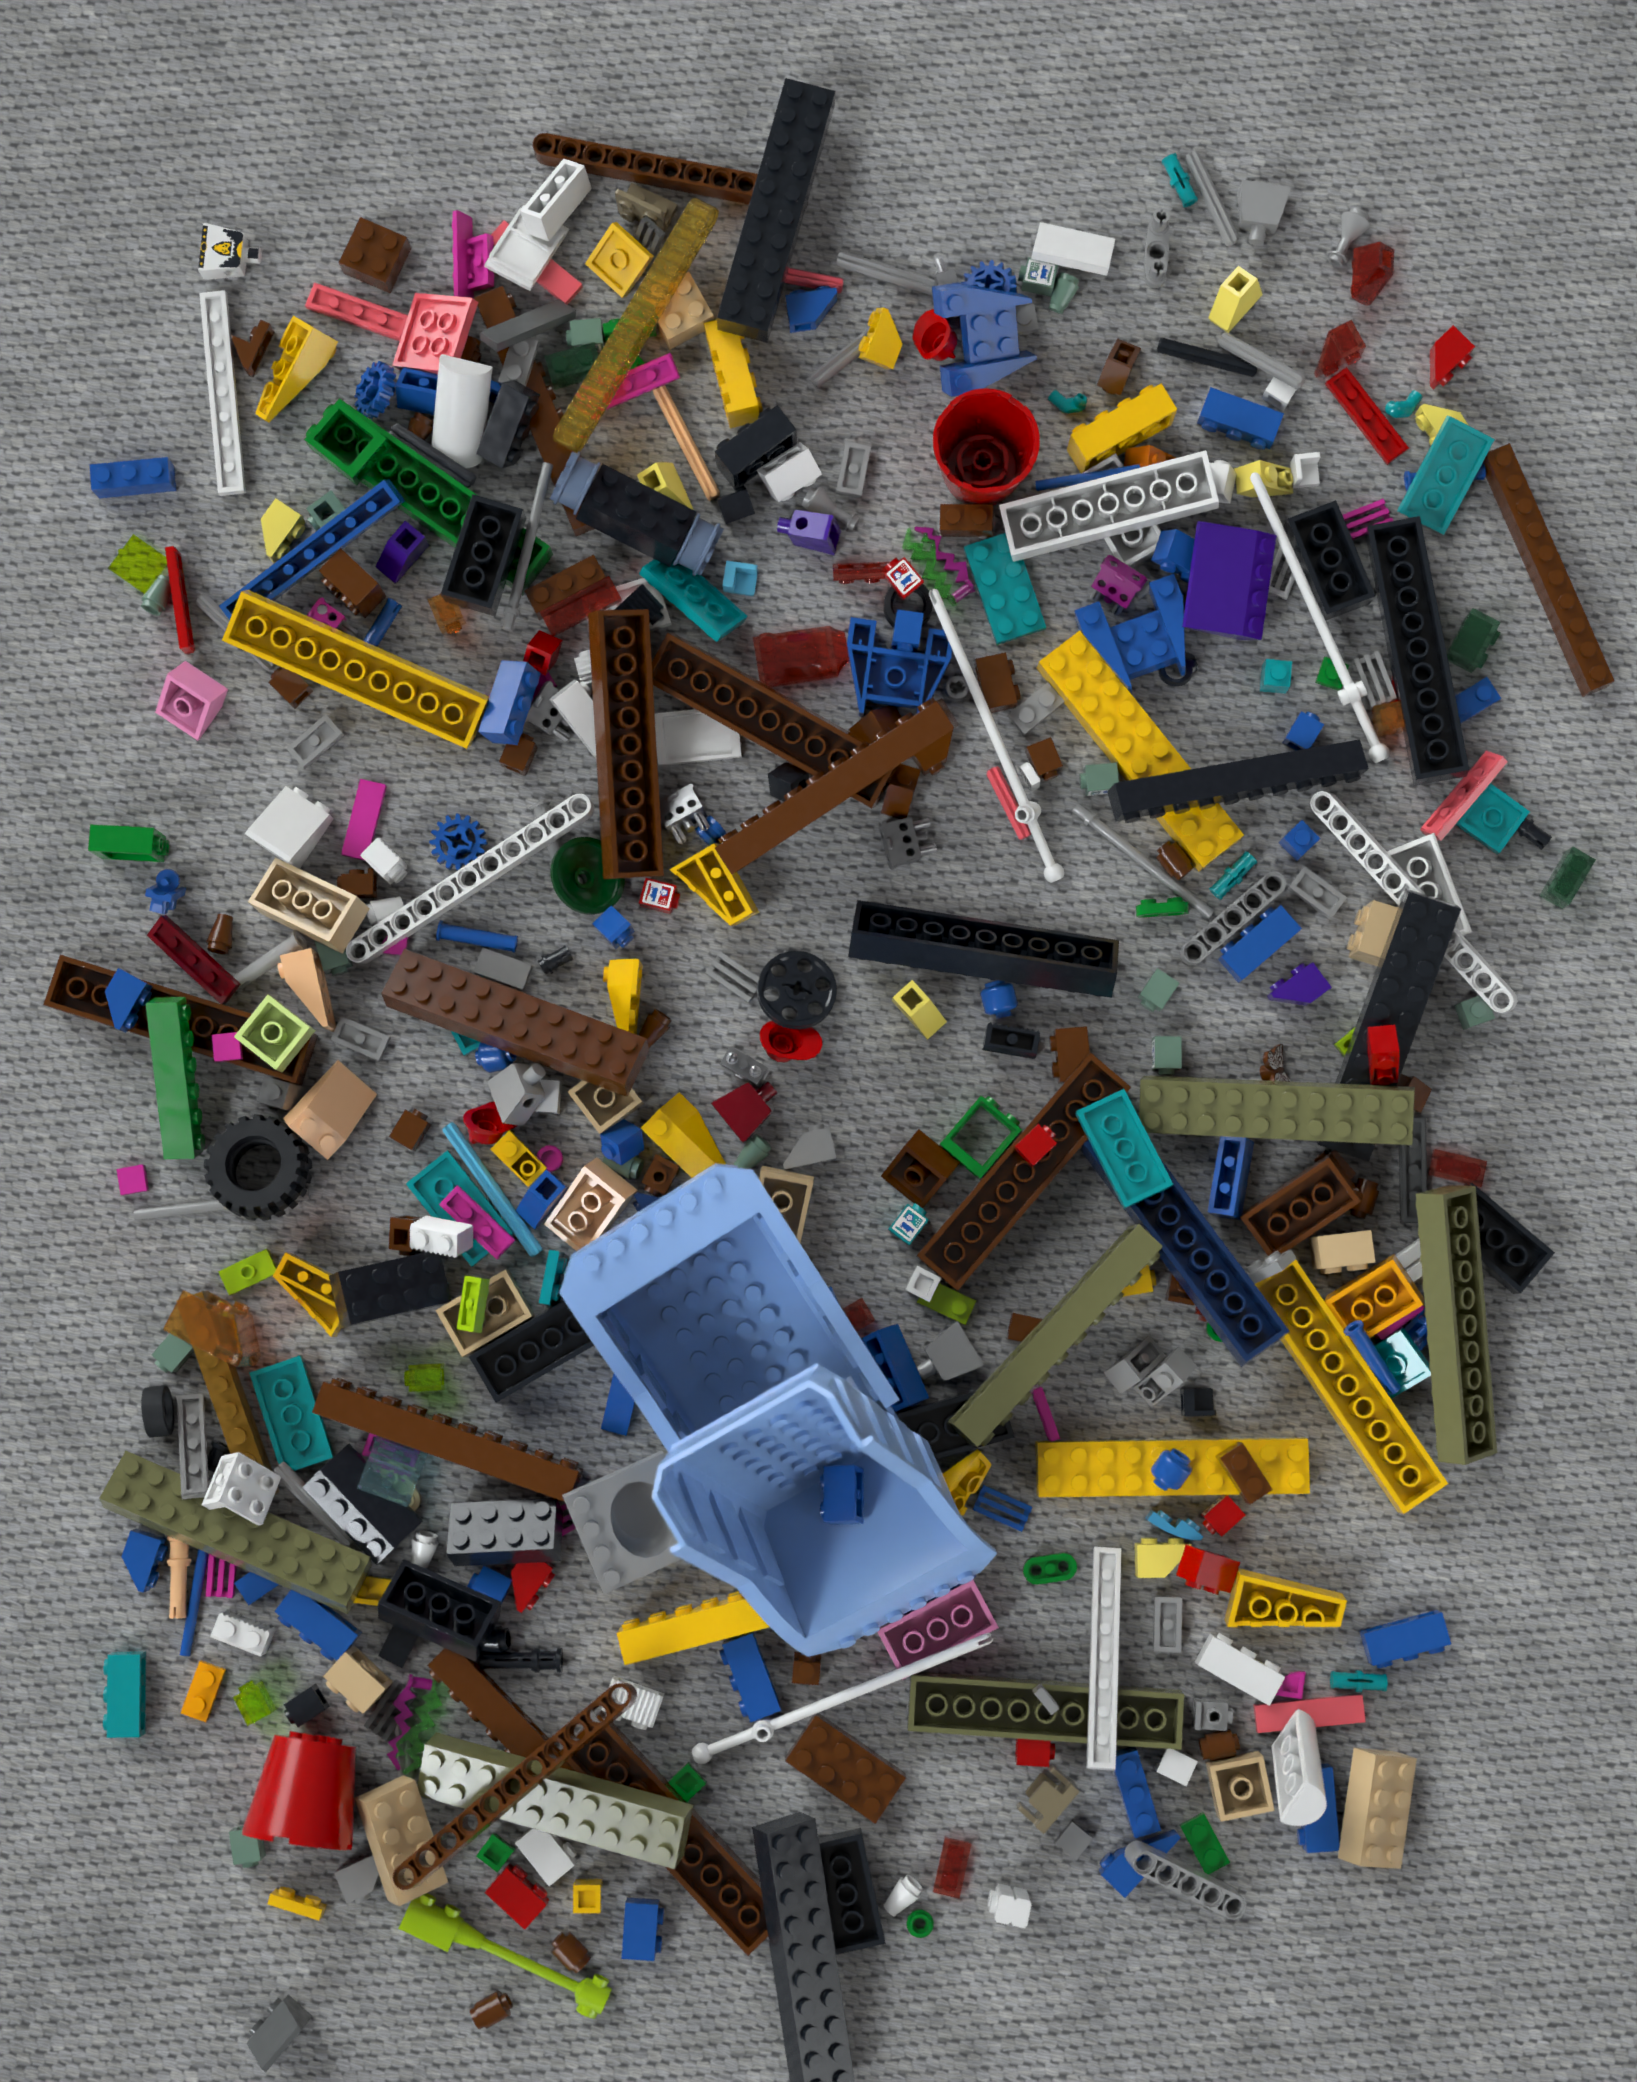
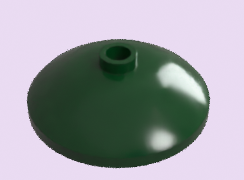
M592 837L571 839L556 851L552 859L550 875L553 888L559 899L570 909L581 914L596 915L605 912L610 906L613 907L622 896L625 878L603 879L601 840ZM578 876L582 878L583 884L578 881Z

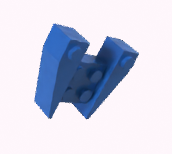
M962 283L932 287L934 313L942 318L960 316L964 361L940 365L941 385L944 393L954 397L971 390L983 389L1037 359V355L1027 350L1019 351L1016 306L1032 303L1031 298L1019 293Z
M1174 574L1149 583V594L1156 611L1109 628L1099 601L1075 610V620L1079 630L1131 694L1132 685L1130 680L1175 663L1181 676L1185 675L1184 627H1182L1184 618L1183 596Z
M851 617L847 652L859 717H864L866 702L917 709V713H919L920 711L917 707L933 698L951 661L952 648L944 630L929 628L925 654L874 647L877 621Z

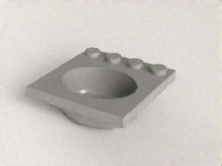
M662 1450L562 1495L603 1594L681 1560V1558L673 1555L669 1549L678 1544V1541L652 1498L658 1465L665 1458Z

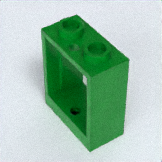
M339 400L334 405L331 404L325 409L323 418L317 425L313 424L308 429L304 439L310 449L356 486L391 447L383 435ZM342 414L372 438L349 467L318 443Z
M90 824L88 851L101 859L164 862V857L169 854V840H166V836L155 828Z
M980 1096L939 1144L940 1147L958 1160L962 1166L979 1180L1022 1130L1018 1127L1020 1122L1010 1113L1005 1116L998 1110L1000 1105L990 1096L986 1098ZM980 1107L1011 1132L983 1166L952 1141Z

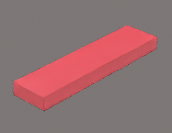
M505 220L491 234L494 247L509 225ZM552 259L536 281L555 298L560 299L567 305L583 288L577 279Z
M315 282L305 305L309 310L397 341L401 339L408 317L406 314Z
M1485 751L1469 770L1467 776L1463 777L1421 827L1420 830L1423 834L1427 836L1435 833L1437 840L1442 841L1508 763L1504 756Z
M1362 1694L1272 1702L1270 1706L1265 1703L1253 1704L1257 1733L1282 1731L1297 1709L1308 1713L1314 1720L1316 1727L1366 1722Z

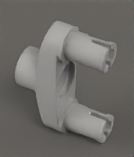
M1161 208L1156 209L1149 221L1143 257L1145 283L1154 289L1160 288L1164 284L1168 268L1170 212L1164 208L1163 212H1161ZM1157 252L1162 258L1154 259L1150 253Z

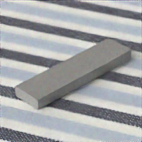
M204 1393L177 1395L182 1499L205 1497L209 1488Z

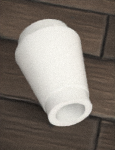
M398 896L371 900L369 904H366L370 908L366 915L370 925L379 923L404 906L402 899Z
M424 1530L416 1532V1536L412 1537L411 1563L427 1569L439 1544L437 1541L438 1536L435 1533Z
M907 1874L904 1878L901 1877L883 1906L889 1914L896 1916L920 1898L923 1888L915 1878Z

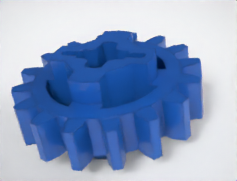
M993 260L989 262L988 266H985L983 261H981L980 268L978 269L971 266L972 274L965 273V282H961L962 284L1017 293L1016 277L1012 276L1011 268L1004 270V263L1002 262L998 266H994Z
M378 361V363L373 362L372 367H367L366 372L361 376L362 380L357 385L355 398L358 400L354 405L358 407L357 411L367 418H378L379 412L383 414L387 405L389 406V399L391 396H394L396 382L393 381L396 377V373H393V367L381 361Z
M456 813L455 820H452L447 815V823L443 824L438 821L437 825L440 829L438 831H431L436 839L429 841L431 846L436 847L431 853L433 856L440 855L437 862L441 865L446 861V868L448 870H451L453 865H455L458 871L462 868V865L466 866L478 858L479 854L486 853L481 848V846L488 845L487 840L481 839L486 832L484 829L477 830L480 823L475 821L471 824V817L469 815L464 820H462L459 813ZM458 826L456 830L447 832L450 828ZM470 830L475 835L476 844L468 838ZM461 837L466 845H458L456 848L451 840H459ZM442 842L448 846L447 856L442 850ZM470 853L469 856L459 859L461 855Z

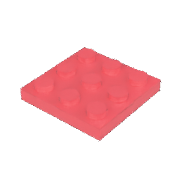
M415 293L392 366L398 370L408 368L438 374L441 354L461 359L478 302L469 297Z

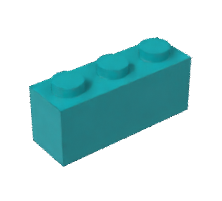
M146 1651L110 1653L107 1659L104 1660L103 1665L104 1675H107V1686L104 1687L103 1701L107 1703V1714H104L103 1729L107 1730V1738L141 1737L146 1734Z

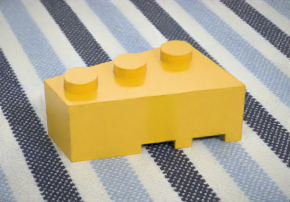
M720 843L708 846L669 869L682 879L693 892H696L730 926L739 925L759 913L738 872L732 875L714 849Z

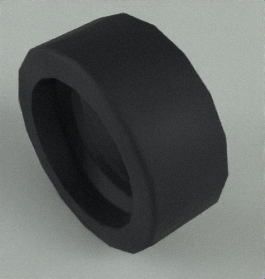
M924 584L914 591L922 598L924 604L922 627L929 621L933 607L929 597V590ZM891 586L884 597L883 611L886 620L894 627L896 614L893 610V601L898 593Z
M167 1385L144 1388L141 1398V1410L146 1434L149 1438L172 1435L174 1430V1407L170 1389Z

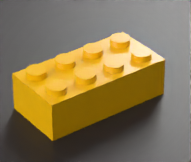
M1162 383L1155 387L1153 385L1145 387L1136 398L1132 400L1130 397L1118 403L1117 408L1113 411L1108 412V410H1105L1094 418L1095 421L1088 425L1082 423L1072 430L1067 452L1080 473L1087 471L1114 454L1117 456L1126 452V449L1135 447L1172 425L1177 408Z

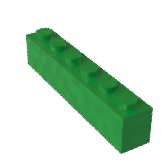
M186 997L153 998L146 1003L163 1157L164 1160L195 1159L205 1148V1136L201 1134L200 1124L202 1123L203 1116L202 1110L198 1108L197 1100L200 1089L199 1084L195 1083L194 1074L197 1062L196 1058L192 1056L194 1036L193 1032L189 1030L191 1009L186 1003Z

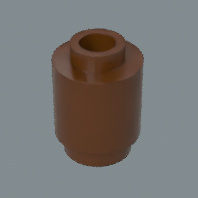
M1168 841L1157 850L1159 855L1156 859L1171 878L1174 876L1179 881L1194 869L1191 864L1192 860L1177 841L1173 844Z
M1358 1178L1357 1183L1354 1184L1363 1197L1360 1203L1350 1209V1215L1365 1219L1366 1215L1372 1216L1379 1195L1377 1190L1379 1184L1367 1179Z
M1230 1729L1204 1734V1737L1198 1738L1203 1760L1210 1759V1761L1235 1757L1236 1750H1240L1237 1733L1232 1734Z
M561 1932L551 1942L553 1946L551 1953L568 1971L572 1970L575 1974L591 1959V1956L587 1953L588 1949L571 1932H568L566 1935Z
M497 1990L476 2002L474 2007L470 2009V2015L478 2029L484 2027L488 2029L509 2017L513 2004L507 1993L502 1994Z

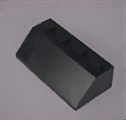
M350 1444L346 1445L302 1487L367 1556L371 1557V1560L376 1565L385 1560L423 1522L412 1508Z

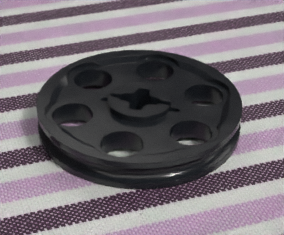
M788 951L772 958L761 971L757 984L758 1002L766 1016L779 1026L794 1030L811 1028L822 1022L832 1010L837 995L836 980L829 966L819 957L804 951ZM802 960L808 961L812 969L806 973L801 972L797 967V963ZM775 965L783 966L786 970V975L776 977L771 969ZM819 979H824L829 983L830 988L827 991H819L815 986V982ZM795 985L801 986L800 990L802 992H799L798 995H794L793 989H791ZM767 989H774L777 991L779 998L775 1001H769L764 997V992ZM811 1003H818L822 1007V1013L812 1015L807 1007ZM785 1008H792L796 1011L797 1017L793 1020H787L783 1017L782 1011Z

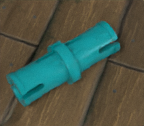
M1173 153L1166 156L1162 160V164L1165 166L1171 179L1170 185L1176 189L1183 207L1186 208L1195 204L1198 201V197L1195 195L1189 182L1190 176L1187 172H1184L1177 154Z
M1245 851L1231 867L1227 866L1224 869L1225 873L1209 888L1210 892L1216 898L1222 900L1236 884L1239 885L1243 881L1242 877L1258 863L1257 860L1249 852Z
M1356 1670L1355 1673L1331 1671L1330 1687L1331 1689H1354L1355 1692H1362V1690L1386 1692L1387 1675L1363 1673L1362 1670ZM1347 1680L1369 1681L1370 1683H1368V1682H1350V1681H1347Z

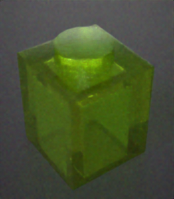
M444 1363L408 1365V1370L404 1371V1384L409 1386V1392L445 1390Z
M253 1680L238 1687L240 1693L233 1696L247 1726L277 1710L262 1681L254 1684Z

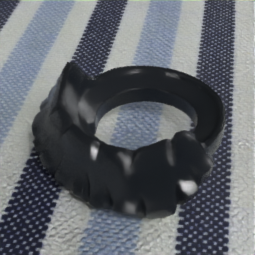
M1185 651L1186 675L1180 679L1171 678L1167 675L1166 667L1158 670L1160 679L1170 686L1178 687L1185 685L1190 681L1192 674L1197 671L1198 663L1196 662V657Z

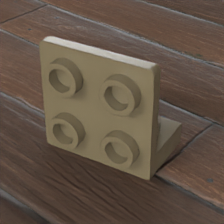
M631 183L627 192L617 189L615 192L618 212L623 219L629 222H634L635 220L640 223L641 219L647 216L664 232H666L678 209V204L634 183Z

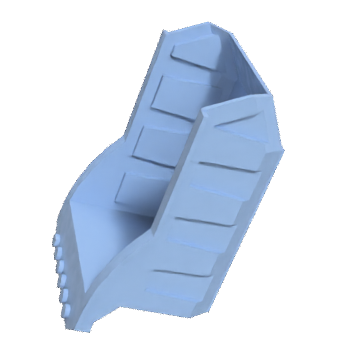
M715 1163L579 1249L570 1257L559 1292L606 1363L632 1396L668 1452L672 1449L671 1445L816 1363L846 1380L854 1389L869 1397L884 1411L899 1419L891 1406L899 1400L898 1396L753 1169Z
M819 1363L814 1364L671 1445L672 1449L658 1465L652 1498L678 1541V1544L669 1548L671 1553L737 1588L768 1626L794 1649L807 1657L853 1646L856 1640L862 1636L875 1634L879 1631V1627L884 1624L896 1622L906 1612L924 1607L928 1600L948 1594L950 1588L972 1581L974 1575L980 1573L997 1555L995 1548L984 1541L965 1522L959 1513L928 1441L907 1428L896 1417L884 1411L869 1397L854 1389L846 1380L828 1371ZM857 1465L864 1468V1524L831 1525L823 1522L820 1514V1504L823 1501L820 1476L823 1474V1466Z

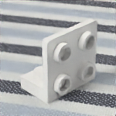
M240 1452L221 1456L202 1506L209 1510L226 1507L252 1523L262 1525L281 1477Z

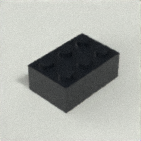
M778 405L773 409L770 407L759 414L758 420L751 425L746 423L737 431L736 436L730 440L728 438L724 439L717 445V450L714 451L716 466L733 489L747 483L758 474L757 469L797 444V430Z

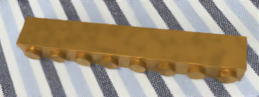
M209 1290L177 1300L230 1454L240 1452L272 1471ZM278 1487L276 1489L275 1494L280 1492Z

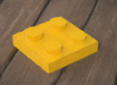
M613 222L585 264L620 297L624 298L628 296L654 256L619 223Z

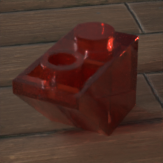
M1380 241L1354 248L1351 299L1365 306L1372 304L1393 276L1395 249Z
M1352 320L1328 331L1314 371L1316 378L1323 374L1325 377H1328L1339 370L1338 367L1344 363L1352 365L1362 358L1361 355L1366 345Z

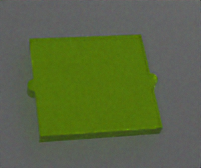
M133 534L122 549H118L119 554L108 569L145 594L167 566V560L164 555Z

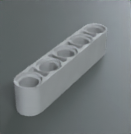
M1274 871L1261 878L1182 947L1180 951L1181 961L1187 966H1196L1283 892L1286 887L1285 877L1281 873ZM1268 879H1273L1278 883L1277 891H1270L1267 888L1266 881ZM1248 896L1257 898L1259 902L1258 908H1250L1247 905L1246 899ZM1228 913H1234L1238 916V925H1230L1227 922L1226 916ZM1208 930H1215L1219 934L1218 942L1213 943L1207 939L1206 933ZM1188 947L1198 949V959L1193 960L1187 956L1186 951Z
M1133 1841L1126 1847L1125 1858L1139 1875L1229 1919H1239L1245 1914L1247 1904L1231 1885L1142 1841ZM1144 1855L1142 1860L1137 1861L1139 1856ZM1167 1866L1164 1871L1160 1872L1162 1867ZM1189 1877L1187 1882L1182 1883L1185 1878ZM1209 1888H1211V1891H1210L1209 1893L1205 1894V1892H1206ZM1234 1899L1231 1904L1227 1905L1230 1900Z

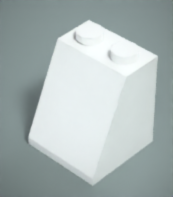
M285 786L248 828L245 834L284 862L300 869L334 818L328 814L330 809L319 801L314 805L307 800L309 795L299 788L295 787L294 790H291Z

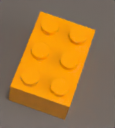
M1393 1254L1326 1295L1324 1302L1343 1329L1350 1323L1361 1320L1364 1324L1363 1329L1370 1338L1424 1305L1425 1298L1396 1255Z

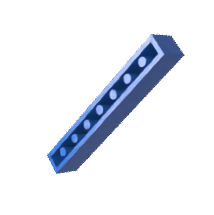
M390 479L383 480L220 604L219 607L230 620L241 591L250 590L275 601L329 560L340 548L346 547L404 503V498Z

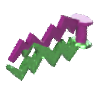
M914 527L916 532L924 534L921 539L922 543H911V529H907L902 549L914 550L911 560H925L927 562L922 579L936 581L933 589L939 591L941 598L947 599L952 607H954L964 597L975 592L973 584L968 579L966 561L954 562L955 554L938 551L941 536H932L934 528ZM924 543L932 544L930 551H922ZM936 561H946L945 571H959L955 583H964L965 585L951 594L949 591L952 584L944 585L947 572L934 571Z
M409 1674L406 1687L392 1703L401 1711L393 1718L402 1730V1733L388 1741V1744L394 1750L387 1753V1756L397 1770L401 1769L397 1757L406 1755L399 1744L409 1740L413 1745L406 1751L414 1762L403 1770V1774H407L421 1766L422 1760L417 1753L424 1751V1744L418 1738V1735L435 1726L427 1712L442 1706L435 1691L436 1681L434 1679L416 1677L413 1674ZM410 1688L430 1690V1693L421 1696L426 1703L414 1709L422 1722L410 1727L404 1721L413 1716L404 1703L416 1697Z

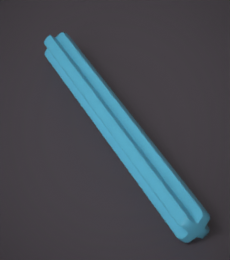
M453 1122L446 1125L442 1129L443 1133L526 1252L531 1257L539 1254L542 1251L541 1245L520 1215L517 1214L513 1205L457 1125Z

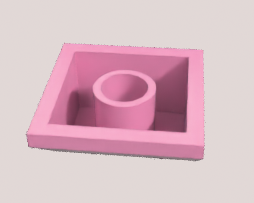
M184 661L167 674L155 713L198 741L222 708L228 689L187 661Z

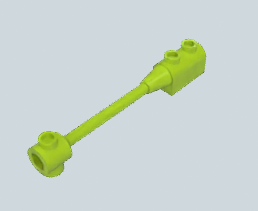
M428 1893L411 1900L398 1929L446 1952L450 1950L453 1942L479 1950L481 1948L574 1992L575 2002L578 2004L576 2011L583 2016L596 2019L597 2014L601 2015L612 1990L611 1987L607 1986L609 1979L594 1974L593 1979L586 1977L580 1982L575 1981L485 1938L486 1936L459 1916L461 1910L454 1905L446 1904L443 1909L435 1905L436 1898Z

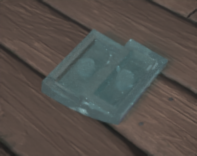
M376 1436L357 1489L408 1507L428 1453Z

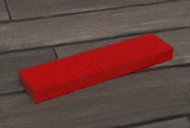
M1347 367L1326 381L1325 385L1386 465L1408 451L1409 447Z
M174 546L165 547L179 648L184 654L194 653L195 646L181 553Z

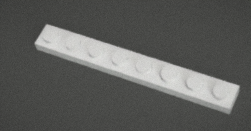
M225 290L199 293L218 494L220 496L246 493L228 296Z
M1093 1548L1087 1769H1116L1121 1548Z

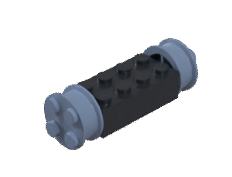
M572 451L550 497V500L554 501V505L559 502L573 509V514H577L576 520L669 567L672 562L674 566L679 563L692 570V575L698 574L701 576L724 530L720 527L719 523L713 525L701 519L700 513L603 463L600 467V462L594 464L580 457L581 452L579 451L578 453Z

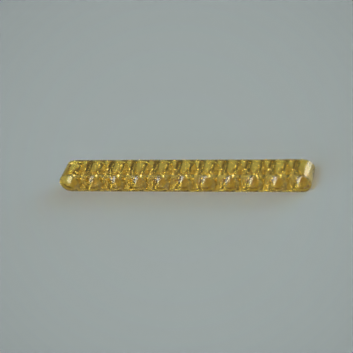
M697 198L690 200L557 425L553 435L554 442L575 453L580 452L584 448L713 229L719 215L717 208Z

